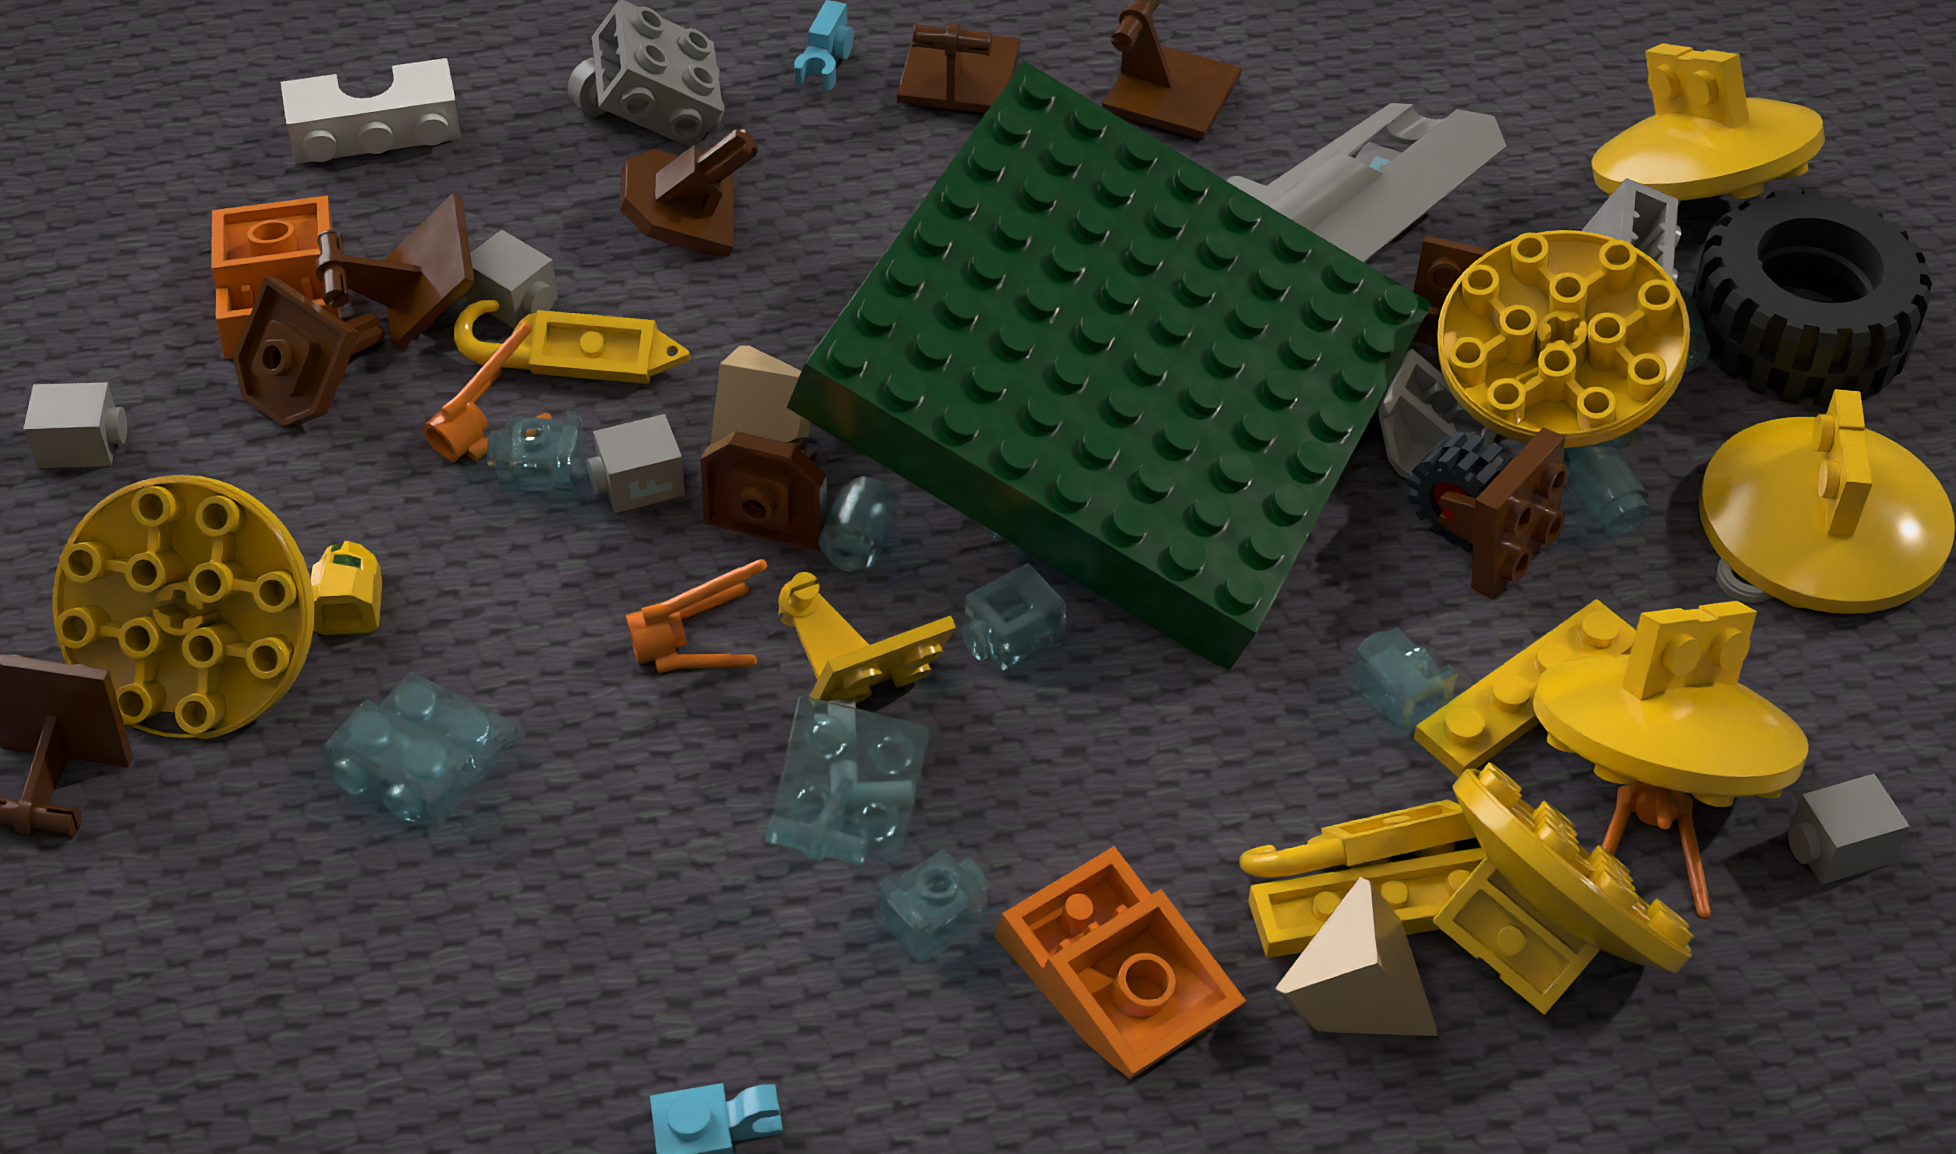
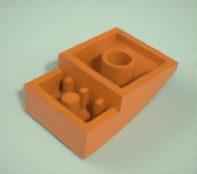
M328 196L212 210L211 269L216 287V323L225 359L233 358L265 277L280 279L342 320L341 307L333 308L330 306L331 302L328 305L324 303L323 283L318 280L315 273V261L320 256L317 237L323 231L333 230Z
M1115 846L1003 912L994 935L1080 1037L1108 1063L1129 1079H1132L1230 1016L1246 1003L1245 998L1162 889L1151 894Z

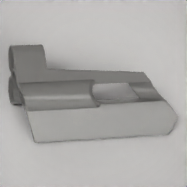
M1390 103L1267 186L1240 176H1231L1226 181L1365 263L1505 149L1506 144L1498 123L1492 115L1456 109L1445 119H1430L1415 112L1413 104ZM1380 133L1387 139L1397 143L1411 145L1379 171L1350 157Z

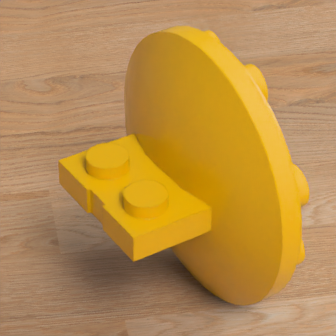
M1662 43L1645 51L1649 72L1648 84L1652 92L1656 115L1631 126L1599 148L1592 158V169L1596 185L1606 192L1609 197L1625 178H1629L1678 199V205L1681 203V200L1706 198L1729 193V197L1734 199L1750 198L1764 192V183L1776 178L1787 179L1797 177L1808 171V161L1821 150L1825 142L1823 122L1817 112L1801 105L1764 98H1746L1739 54L1713 50L1701 52L1694 51L1692 47Z
M1574 230L1524 233L1509 242L1499 245L1477 259L1462 273L1448 293L1441 310L1437 332L1439 361L1446 384L1459 404L1474 419L1499 435L1528 444L1544 427L1565 436V448L1589 446L1612 440L1632 431L1654 416L1669 400L1681 381L1687 363L1690 337L1689 318L1684 300L1671 277L1660 265L1627 241L1617 240L1597 233Z
M1835 389L1826 414H1818L1817 417L1774 419L1753 425L1735 434L1723 443L1713 455L1705 471L1699 494L1701 522L1711 545L1731 569L1750 584L1797 608H1808L1829 613L1866 614L1901 605L1920 595L1932 585L1945 566L1954 542V514L1942 485L1934 474L1907 449L1889 438L1865 428L1860 391Z
M193 475L162 476L127 485L110 494L85 515L69 537L60 556L53 586L52 608L55 633L66 663L72 665L84 664L94 668L109 670L124 725L156 735L208 739L235 731L254 722L274 707L291 688L304 665L311 645L315 611L313 589L305 560L295 540L276 515L264 504L241 489L216 479ZM160 711L175 712L178 725L189 734L166 733L139 724V722L155 716Z
M1739 601L1699 605V609L1691 610L1676 608L1641 613L1630 654L1579 657L1556 663L1547 668L1539 677L1533 700L1535 714L1548 731L1547 742L1558 750L1576 753L1595 763L1593 770L1600 778L1617 784H1630L1638 780L1666 789L1692 793L1697 800L1716 807L1731 806L1735 797L1759 796L1763 798H1777L1781 796L1783 788L1788 787L1800 777L1809 747L1803 730L1791 717L1759 694L1738 683L1743 660L1749 651V639L1757 611Z
M1490 762L1482 771L1473 768L1466 769L1452 785L1469 827L1486 853V857L1433 918V923L1476 959L1481 957L1499 972L1501 980L1542 1014L1545 1015L1600 950L1632 963L1677 973L1690 959L1691 948L1688 943L1694 937L1687 930L1690 926L1660 900L1655 899L1649 905L1635 893L1636 888L1631 884L1633 879L1629 876L1631 871L1606 849L1598 845L1590 854L1579 845L1578 840L1575 838L1578 835L1574 831L1576 826L1548 802L1543 801L1535 810L1521 799L1522 795L1519 792L1522 788Z

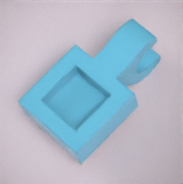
M831 0L825 1L808 31V47L795 60L796 85L802 86L806 77L818 74L822 78L823 91H830L835 86L836 63L839 58L847 59L849 57L854 39L853 28L847 27V4Z
M723 1083L650 1096L657 1154H734L732 1141L783 1134L775 1085L767 1084L748 1088L728 1102H726Z

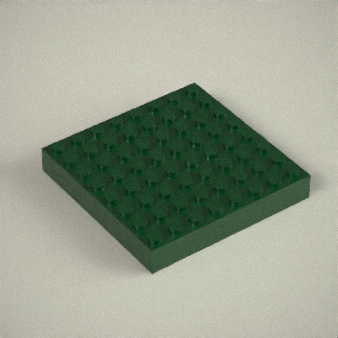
M1023 61L804 363L786 408L1213 664L1230 670L1258 632L1432 303Z

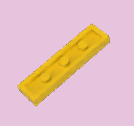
M1595 599L1416 725L1414 739L1459 778L1466 769L1478 768L1540 723L1534 711L1533 700L1539 677L1547 668L1556 663L1579 657L1630 654L1636 630L1603 603Z
M1476 848L1251 885L1248 902L1266 959L1303 953L1360 877L1373 884L1401 919L1406 935L1440 930L1433 923V918L1486 857V853L1483 848Z

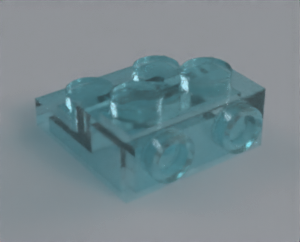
M410 671L379 706L365 699L324 744V749L329 764V774L334 782L343 790L353 795H360L365 791L384 801L390 812L402 821L414 823L419 819L440 830L519 738L517 723Z

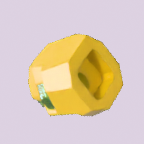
M344 541V543L331 545L325 550L320 561L312 566L311 584L315 608L313 631L322 635L370 633L377 630L380 620L382 576L379 563L375 556L360 544Z

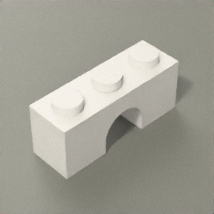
M447 58L392 66L394 75L392 86L386 92L371 98H354L344 94L339 88L336 74L281 82L286 125L295 164L311 161L324 162L332 158L365 153L378 154L392 149L419 145H437L445 141L461 139L456 101Z

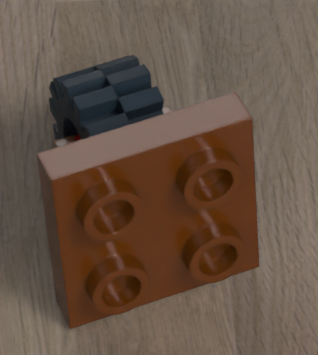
M1543 427L1515 458L1510 456L1504 461L1499 456L1503 448L1495 442L1486 448L1484 447L1483 436L1474 434L1468 440L1465 432H1457L1452 438L1450 435L1444 437L1411 471L1413 474L1408 478L1407 486L1413 488L1408 496L1410 503L1421 505L1415 511L1420 521L1429 518L1433 523L1428 528L1430 532L1437 535L1442 531L1447 535L1446 541L1452 544L1461 541L1463 550L1473 553L1471 588L1492 600L1510 581L1518 582L1527 571L1531 557L1543 544L1546 546L1552 545L1562 530L1565 514L1560 510L1561 491L1568 476V467L1563 464L1565 436Z

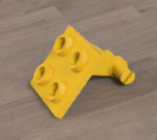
M808 572L796 574L781 589L778 599L779 616L783 615L781 621L787 626L796 628L817 678V682L809 695L814 707L827 703L829 700L855 699V702L859 703L872 694L870 686L889 679L893 680L896 687H901L924 678L931 673L929 664H932L935 659L943 654L942 648L956 628L950 615L869 645L818 593L819 583L814 585L817 578Z

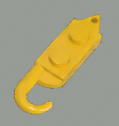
M481 300L469 305L459 314L454 324V341L459 352L471 362L483 366L502 346V343L482 342L475 339L472 334V326L479 316L499 309V303L496 300ZM537 310V313L529 314L523 318L514 329L513 333L525 322L532 326L531 333L501 367L531 370L532 374L650 384L651 376L685 363L691 357L686 348L657 329L655 320ZM671 352H677L675 356H669Z
M1447 799L1321 828L1322 835L1311 838L1305 845L1276 851L1273 845L1256 847L1244 852L1240 856L1239 863L1245 873L1255 877H1287L1342 864L1353 869L1390 863L1391 856L1413 851L1414 855L1418 857L1451 853L1455 850L1454 842L1474 838L1475 835L1469 827L1460 804Z

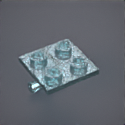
M800 695L798 697L773 815L767 829L766 842L805 851V859L821 862L825 856L857 864V866H863L867 853L900 861L906 845L932 727Z

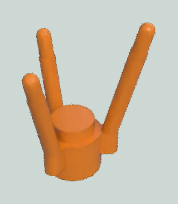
M527 322L521 324L459 394L423 425V433L431 447L450 461L456 462L466 454L469 458L478 462L491 450L529 434L552 421V416L549 413H543L485 438L483 431L488 428V422L483 412L474 404L502 373L501 366L531 333V324Z
M763 559L756 560L665 602L641 608L642 611L625 615L638 665L655 661L658 674L676 669L732 668L756 665L757 658L751 654H677L676 648L687 645L682 623L683 619L747 594L749 587L742 582L764 572L767 568L766 561Z
M1635 780L1630 785L1619 787L1617 790L1616 809L1601 847L1615 856L1631 812H1636L1637 817L1644 823L1659 826L1661 829L1670 828L1671 823L1676 819L1696 911L1700 918H1708L1711 915L1692 818L1693 799L1686 795V792L1666 789Z

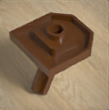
M746 129L731 131L705 152L695 145L680 156L653 148L628 158L621 170L620 210L646 237L714 256H730L734 248L733 172L757 155L758 145Z
M265 277L233 356L242 398L282 426L300 425L326 415L341 378L345 374V368L350 356L383 341L385 331L379 325L378 317L375 314L366 313L343 322L280 279Z
M738 431L711 444L706 448L700 459L704 524L822 552L827 541V476L814 464L817 458V449L808 446V437L796 438L784 443Z

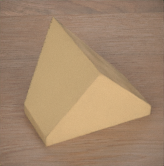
M739 346L720 363L711 444L735 431L784 443L796 438L808 437L810 422L786 408L801 370L751 346Z
M1360 877L1275 989L1298 1016L1317 1032L1437 1036L1436 1024L1402 921L1373 884Z

